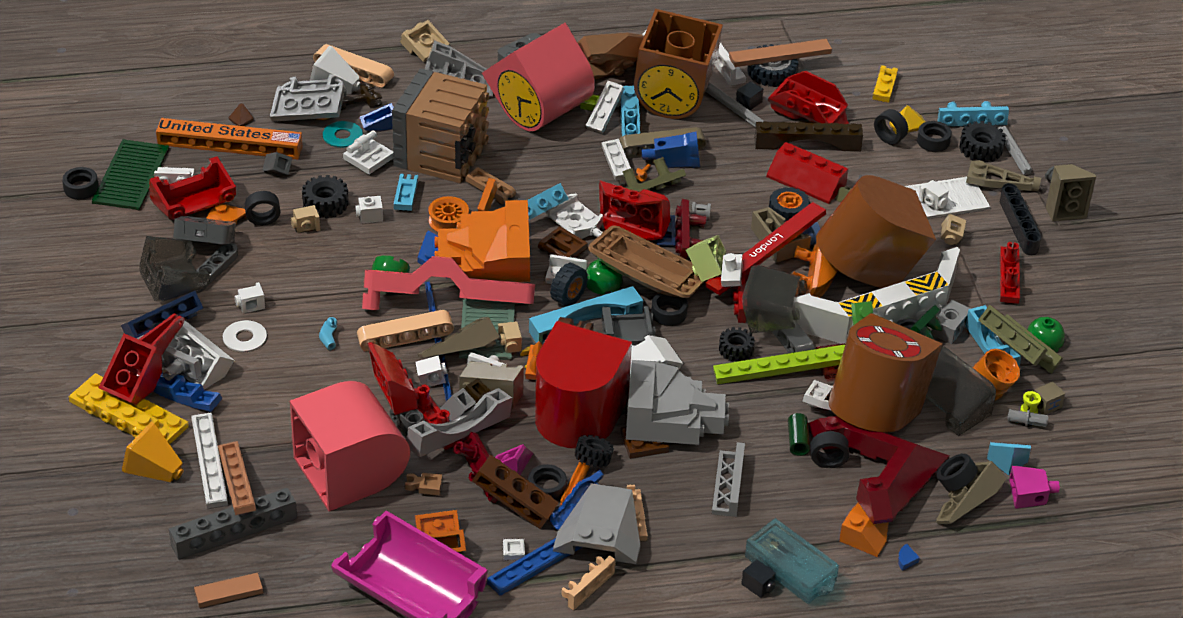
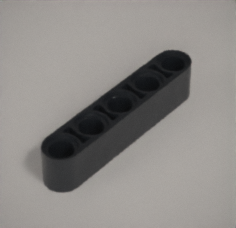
M1011 183L1004 184L1000 195V205L1022 251L1027 255H1036L1040 247L1041 234L1018 187Z

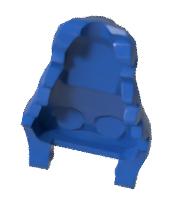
M600 470L578 482L562 505L552 512L550 521L557 530L563 525L591 483L598 484L604 477Z

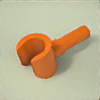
M647 164L643 169L637 168L636 173L638 175L636 179L644 182L648 176L646 171L651 165Z

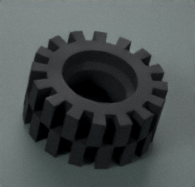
M731 327V331L728 328L725 332L721 333L719 351L724 359L729 358L728 361L731 362L732 359H735V362H739V359L741 361H745V358L747 360L750 359V356L753 355L755 341L752 333H747V329L742 331L741 327H738V330H735V327ZM737 343L741 344V346H735L732 344Z
M583 435V437L578 439L574 456L581 463L585 462L587 466L593 465V467L598 466L602 468L610 464L614 448L604 438L599 439V436L593 437L589 435L587 437Z

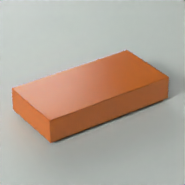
M488 179L477 208L478 211L490 210L497 191L495 179Z

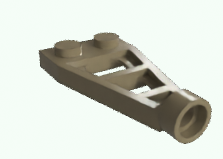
M971 160L966 183L994 188H1002L1004 184L1011 183L1016 185L1019 190L1038 192L1041 177L1034 176L1030 178L980 160ZM992 173L1001 176L1002 179H988L986 174Z

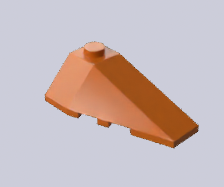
M857 503L842 524L839 541L878 557L886 544L889 522L873 524L861 505Z

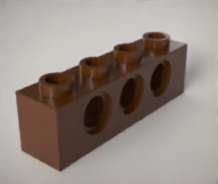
M492 455L488 457L472 480L476 485L539 529L542 528L559 503L552 496L537 488L533 483L520 476L516 471L510 469Z

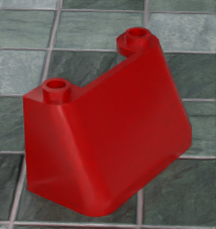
M218 156L209 159L210 164L206 169L201 167V174L169 184L167 179L161 182L158 176L149 179L151 201L170 220L232 201L236 195V185Z

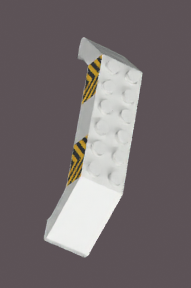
M956 247L941 252L939 268L936 272L841 302L813 297L810 293L793 298L791 316L806 334L844 345L846 344L849 330L853 326L851 303L872 301L873 314L887 320L892 319L894 323L903 319L919 320L932 306L936 305L941 311L942 307L947 305L955 279L960 249Z

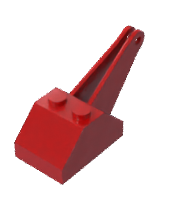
M174 313L140 339L124 333L98 388L135 405L141 402L154 391L162 374V354L177 332L182 328L184 317Z

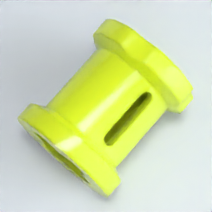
M1028 391L1023 395L1024 404L1021 406L1020 411L1027 412L1030 407V413L1038 414L1037 406L1041 401V396L1036 392Z

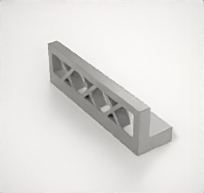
M737 442L736 452L722 450L719 452L712 514L737 517L745 443ZM723 458L735 459V461L728 465L723 461ZM728 471L732 477L726 480L722 474ZM726 486L730 492L724 495L720 489ZM724 501L729 506V509L718 508L717 505Z

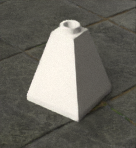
M330 45L313 65L310 80L328 79L329 74H333L336 78L343 81L347 94H352L353 91L357 92L361 85L359 75Z

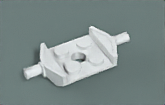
M576 193L567 195L568 200L548 210V216L581 239L589 235L599 237L603 233L599 230L603 223V214L597 216L577 200Z

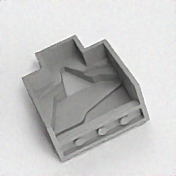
M632 360L626 440L699 445V437H703L704 433L724 434V426H728L729 402H725L726 394L705 393L706 389H702V381L692 380L691 377L684 376L679 371V367L656 361Z

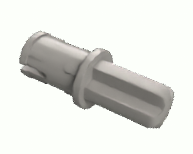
M1009 409L1007 421L1024 423L1025 426L1031 424L1046 427L1048 416L1030 413V410L1023 412Z

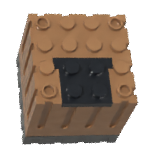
M420 68L392 109L394 166L461 183L463 177L468 175L469 167L474 166L476 156L481 155L483 145H487L489 135L486 134L489 127V121H486L489 113V107L486 106L489 99V93L486 92L487 85Z

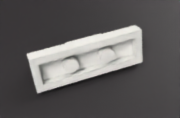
M619 139L601 142L615 181L619 180L620 185L627 184L622 172L631 167Z

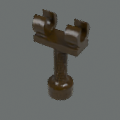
M373 84L361 86V95L343 99L340 111L345 110L346 105L366 101L370 108H373V106L378 107L383 104L381 101L382 96L379 93H375L374 90H370L376 89Z

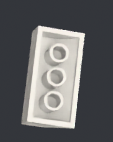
M185 320L182 328L168 345L199 359L202 374L200 378L195 380L182 373L180 374L191 383L202 384L204 390L224 378L235 361Z

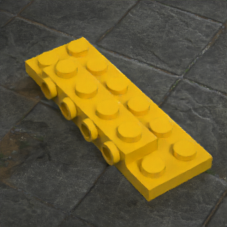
M96 373L69 395V402L86 410L89 414L101 418L104 422L116 426L119 430L131 434L134 438L150 422H153L167 442L171 444L189 427L188 421L146 399L135 405L99 389L98 387L103 377Z

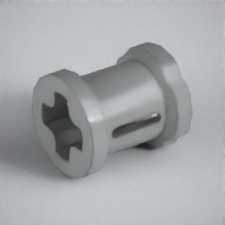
M696 202L692 203L691 214L706 216L707 220L710 219V203L707 205L696 204Z

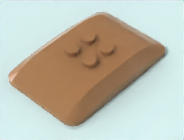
M610 226L591 242L588 248L593 255L612 270L664 295L689 298L705 282H701L699 276H695L692 262L618 226Z

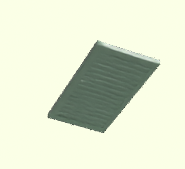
M463 298L461 328L479 318L489 317L498 333L499 323L514 322L515 303ZM496 339V344L489 348L483 346L459 351V358L468 359L471 353H475L487 358L495 355L499 360H512V353H506L504 345L501 346L500 340Z

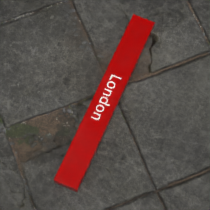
M814 202L810 203L742 255V278L824 217L826 209ZM721 275L713 277L706 282V287L718 295H721L731 287H722Z

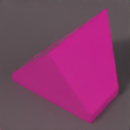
M522 444L496 455L495 458L521 475L534 453Z

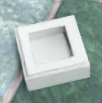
M503 539V560H519L525 556L524 539Z

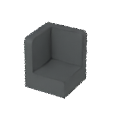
M278 152L266 154L263 171H274L282 175H288L292 157Z

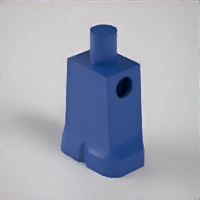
M697 131L683 135L654 139L655 148L642 149L643 160L664 157L667 167L700 168Z

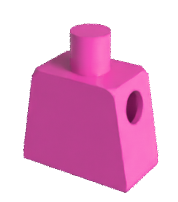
M1012 466L1009 482L1015 508L1047 504L1049 493H1059V481H1048L1045 470L1021 466Z

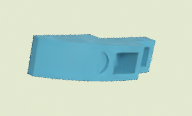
M624 86L620 107L622 136L639 134V100L635 94L634 86Z

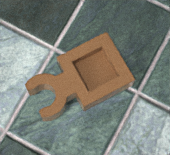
M422 473L421 477H417L415 474H407L405 489L408 491L419 489L420 494L440 495L442 475Z

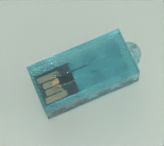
M776 518L747 539L745 557L751 562L757 559L766 566L771 567L776 572L775 580L807 604L819 595H827L834 590L839 564Z

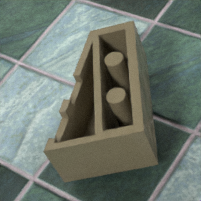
M470 361L459 376V390L465 388L477 378L491 391L500 388L513 397L511 409H514L523 395L524 366L522 365L514 368L508 367V364L492 366L491 363Z

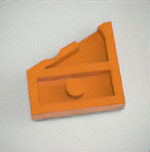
M219 204L212 208L206 218L232 221L237 224V220L242 217L246 218V212L243 208Z

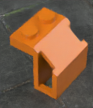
M457 510L415 515L417 529L456 552L466 551L463 530H459ZM456 535H459L461 547H458Z

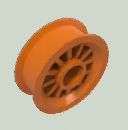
M452 196L440 197L434 200L428 208L430 215L429 225L437 232L438 229L457 228V222H461L460 214L469 213L467 203L460 198Z

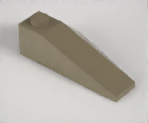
M482 317L459 329L460 333L456 332L444 339L445 341H440L417 355L419 358L483 346L489 348L496 344L495 340L500 337L490 318Z
M993 461L976 462L978 472L975 478L965 487L949 492L950 500L943 505L936 520L938 524L953 523L1002 489V484L1007 478Z

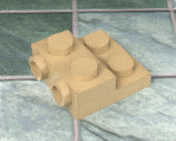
M429 20L418 23L411 30L404 31L400 41L410 54L415 52L423 62L428 59L434 40L448 46L450 45Z

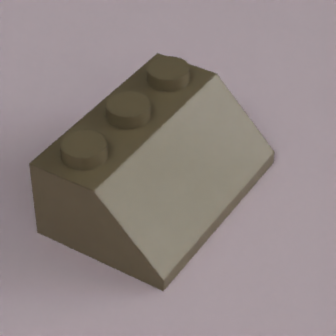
M1072 164L1054 166L1046 203V210L1052 222L1087 218L1096 180L1095 174Z

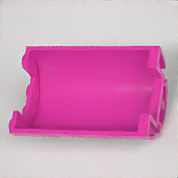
M385 511L374 520V538L369 543H366L355 557L349 560L348 553L344 552L331 565L334 574L406 618H469L478 604L476 599L479 591H484L488 570L388 511Z

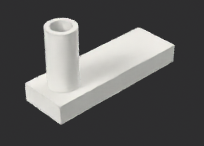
M607 81L586 124L587 129L603 134L615 108L621 106V95L624 91V86Z

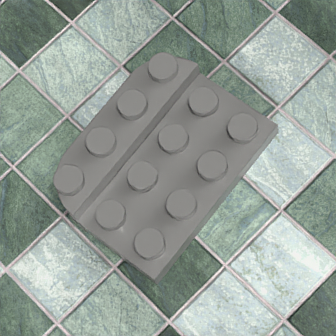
M329 74L328 79L298 81L296 77H291L289 82L285 83L282 87H277L270 114L271 121L339 117L343 97L347 96V91L343 81L336 78L333 74Z

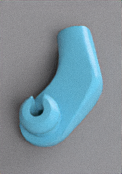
M329 317L324 322L319 333V339L328 350H333L336 347L332 335L337 328V320L334 317Z

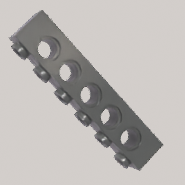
M285 488L254 499L256 511L235 515L233 507L169 528L170 543L176 557L180 560L297 519L296 501L290 490Z

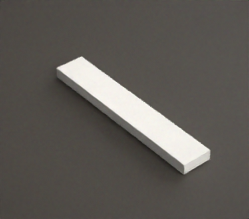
M212 413L192 415L207 509L227 506L228 501Z

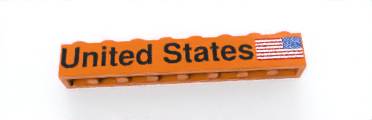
M161 118L156 130L157 144L169 145L170 147L266 156V154L278 152L295 160L299 159L303 147L302 132Z

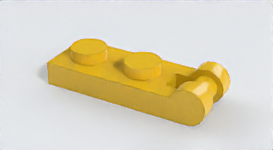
M881 65L872 100L890 102L898 68L893 67V69Z

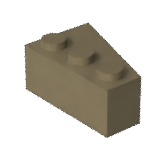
M770 207L753 211L751 229L761 241L783 225L786 219ZM801 233L771 257L777 263L794 258L797 246L809 251L811 236Z

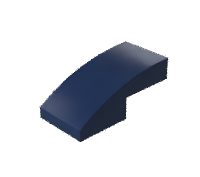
M670 215V224L662 239H656V245L675 247V215Z

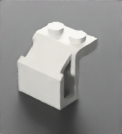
M647 335L644 337L645 341L636 346L632 345L631 364L632 360L656 361L675 365L679 369L683 364L665 338Z

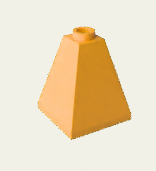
M150 422L126 447L121 471L172 482L173 479L178 480L184 470L181 468L182 461L155 423Z

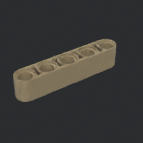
M698 127L630 134L619 138L626 158L642 157V149L655 148L654 139L696 131L698 149L702 150L706 146L703 132Z

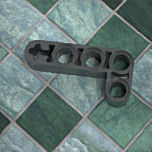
M782 288L763 293L760 310L761 317L787 352L795 353L814 350L811 339L786 309L787 295Z

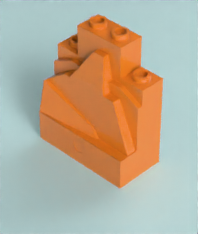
M528 200L505 201V207L494 211H472L471 214H460L461 222H457V228L438 229V237H434L435 248H438V251H435V256L453 258L469 278L530 282Z

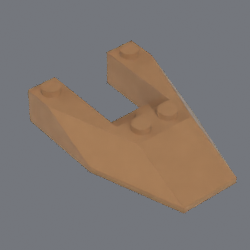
M634 33L586 35L577 43L591 66L594 79H599L612 75H621L625 73V70L633 66L637 62L639 48L644 35Z

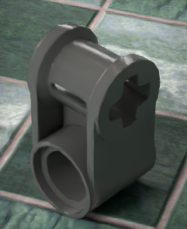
M392 409L389 412L392 421L406 432L407 435L408 427L423 421V414L417 409L394 415Z

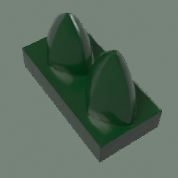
M936 305L932 306L910 330L934 340L929 328L938 331L942 330L941 322L936 315L940 309Z

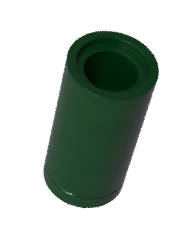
M795 413L788 417L790 452L795 456H804L810 451L808 418L802 413Z

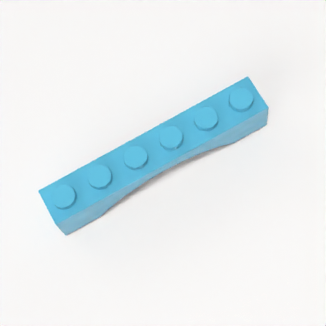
M633 286L529 318V333L536 343L540 341L544 344L554 324L560 317L573 319L575 325L580 320L586 321L602 318V307H610L611 315L642 314L643 299Z

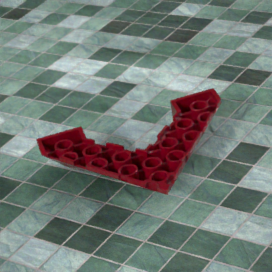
M838 416L819 418L808 423V429L814 437L823 432H838L848 439L849 449L851 447L860 450L861 455L873 459L880 457L888 460L879 477L860 479L856 500L873 524L892 522L896 518L897 513L909 504V500L919 493L928 483L930 477H933L943 462L947 461L950 455L883 432L854 426ZM829 446V447H824V448H822V449H823V450H826V449H833V448H838V447Z

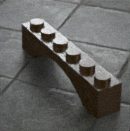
M756 122L755 149L773 150L785 142L818 140L830 143L842 151L861 152L863 141L862 124Z

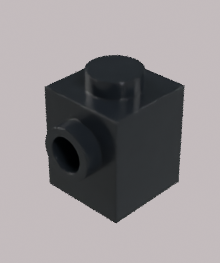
M750 81L737 90L736 101L748 110H752L762 103L764 89Z
M756 559L743 570L741 585L762 598L766 593H771L776 586V572Z

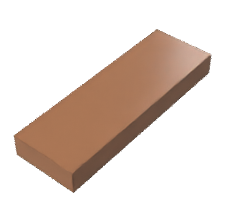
M258 573L194 587L199 608L263 593Z

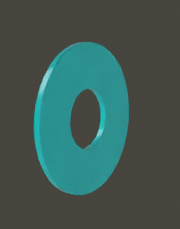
M348 121L331 123L323 130L324 141L331 146L339 148L349 147L357 138L363 135L362 129L357 124ZM339 130H346L350 132V136L341 139L337 138L335 133Z

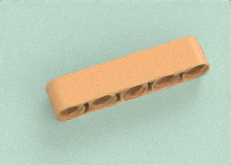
M328 44L323 45L313 55L315 62L328 48ZM332 46L359 75L360 81L382 88L394 77V72L389 66Z
M439 310L362 326L358 329L357 336L361 349L367 352L369 351L367 344L369 342L382 348H388L446 336L453 332L454 326L449 312Z

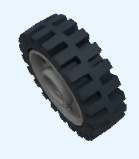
M798 58L748 65L747 72L749 77L751 76V79L756 80L755 82L758 84L762 82L761 85L764 86L768 84V87H772L773 84L775 87H779V84H782L787 77L797 74Z

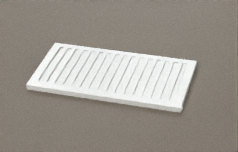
M967 177L936 181V183L949 191L948 202L945 207L936 211L926 203H921L927 219L945 217L949 213L957 215L989 210L990 205L978 185L966 183ZM927 183L909 185L905 187L916 190V193L919 197L920 187Z

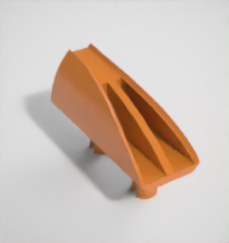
M817 242L812 251L797 246L794 258L809 262L808 277L794 271L790 283L806 287V294L810 293L813 297L821 298L831 285L838 269L823 256Z

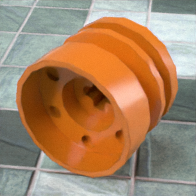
M990 349L969 370L967 382L970 389L981 399L996 401L1018 380L1020 368L1016 360L1007 352L1000 349Z

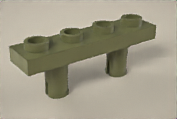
M664 157L653 161L659 174L658 178L640 184L636 179L633 168L622 172L628 186L627 188L638 192L643 189L650 191L653 188L657 191L665 188L667 183L675 185L681 182V178L686 176L684 169L672 173L669 172Z

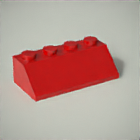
M785 142L776 152L766 177L788 187L800 189L806 195L829 204L837 196L839 188L846 186L848 168Z
M372 342L367 343L374 377L394 415L418 408L416 400H419L417 389L413 387L411 378L408 379L407 371L403 369L401 360H397L394 353Z

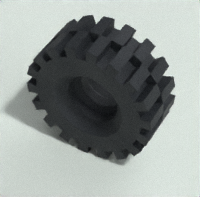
M975 121L973 125L969 123L967 127H963L959 148H961V153H964L965 157L970 156L972 161L977 159L980 161L984 160V163H988V160L993 162L995 158L999 159L1000 155L1002 156L1006 135L1001 128L998 129L996 124L992 126L990 122L985 124L984 121L980 123Z
M319 175L317 179L312 177L311 182L307 180L305 182L306 185H303V207L315 205L319 218L325 216L326 219L331 215L336 217L337 213L341 215L343 210L346 211L349 204L348 187L341 178L337 180L336 176L330 178V175H326V177Z

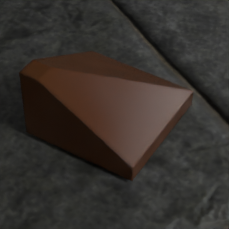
M242 103L229 116V120L237 126H244L254 120Z

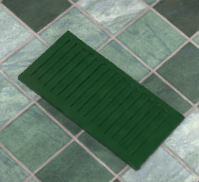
M122 139L92 199V204L140 210L150 190L149 179L154 178V172L157 171L158 167H161L169 150V145Z

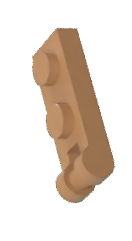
M479 167L466 175V182L483 192L488 179H495L497 191L494 198L500 204H504L508 198L516 195V191L512 186Z

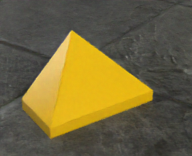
M909 105L900 112L907 121L908 133L918 131L919 126L926 122L922 115ZM890 122L889 125L891 126L895 134H897L896 128Z

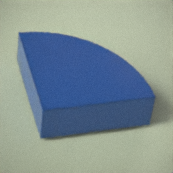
M906 544L899 551V567L903 571L919 563L920 557Z

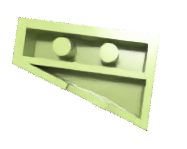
M719 235L698 242L686 249L693 264V272L696 277L699 276L701 282L722 274L723 255H725L726 250Z

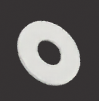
M248 320L238 321L229 325L223 333L224 344L229 349L237 352L256 350L265 343L267 338L266 330L261 324ZM242 331H249L253 334L251 340L244 342L239 341L236 336Z

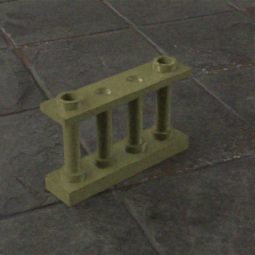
M991 305L987 307L978 319V321L1036 366L1040 364L1051 374L1063 360V357L1035 337L1008 314L1004 316Z

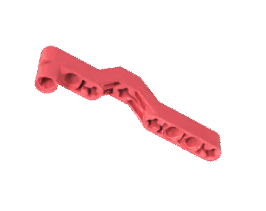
M432 256L413 273L365 270L364 288H368V293H363L362 309L379 310L381 291L419 294L420 285L431 276L451 278L460 289V298L534 304L535 284L469 278L451 257Z

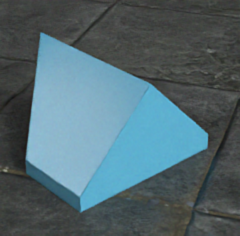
M990 442L987 459L993 461L998 468L1007 475H1010L1012 466L1022 467L1028 463L1031 445Z

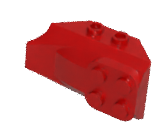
M803 71L787 77L768 97V102L771 103L773 110L791 119L803 117L814 123L849 124L846 116L848 104L838 87L810 72Z
M600 180V214H603L602 224L605 231L610 226H618L645 240H656L664 237L670 224V202L666 196L646 189L638 192Z

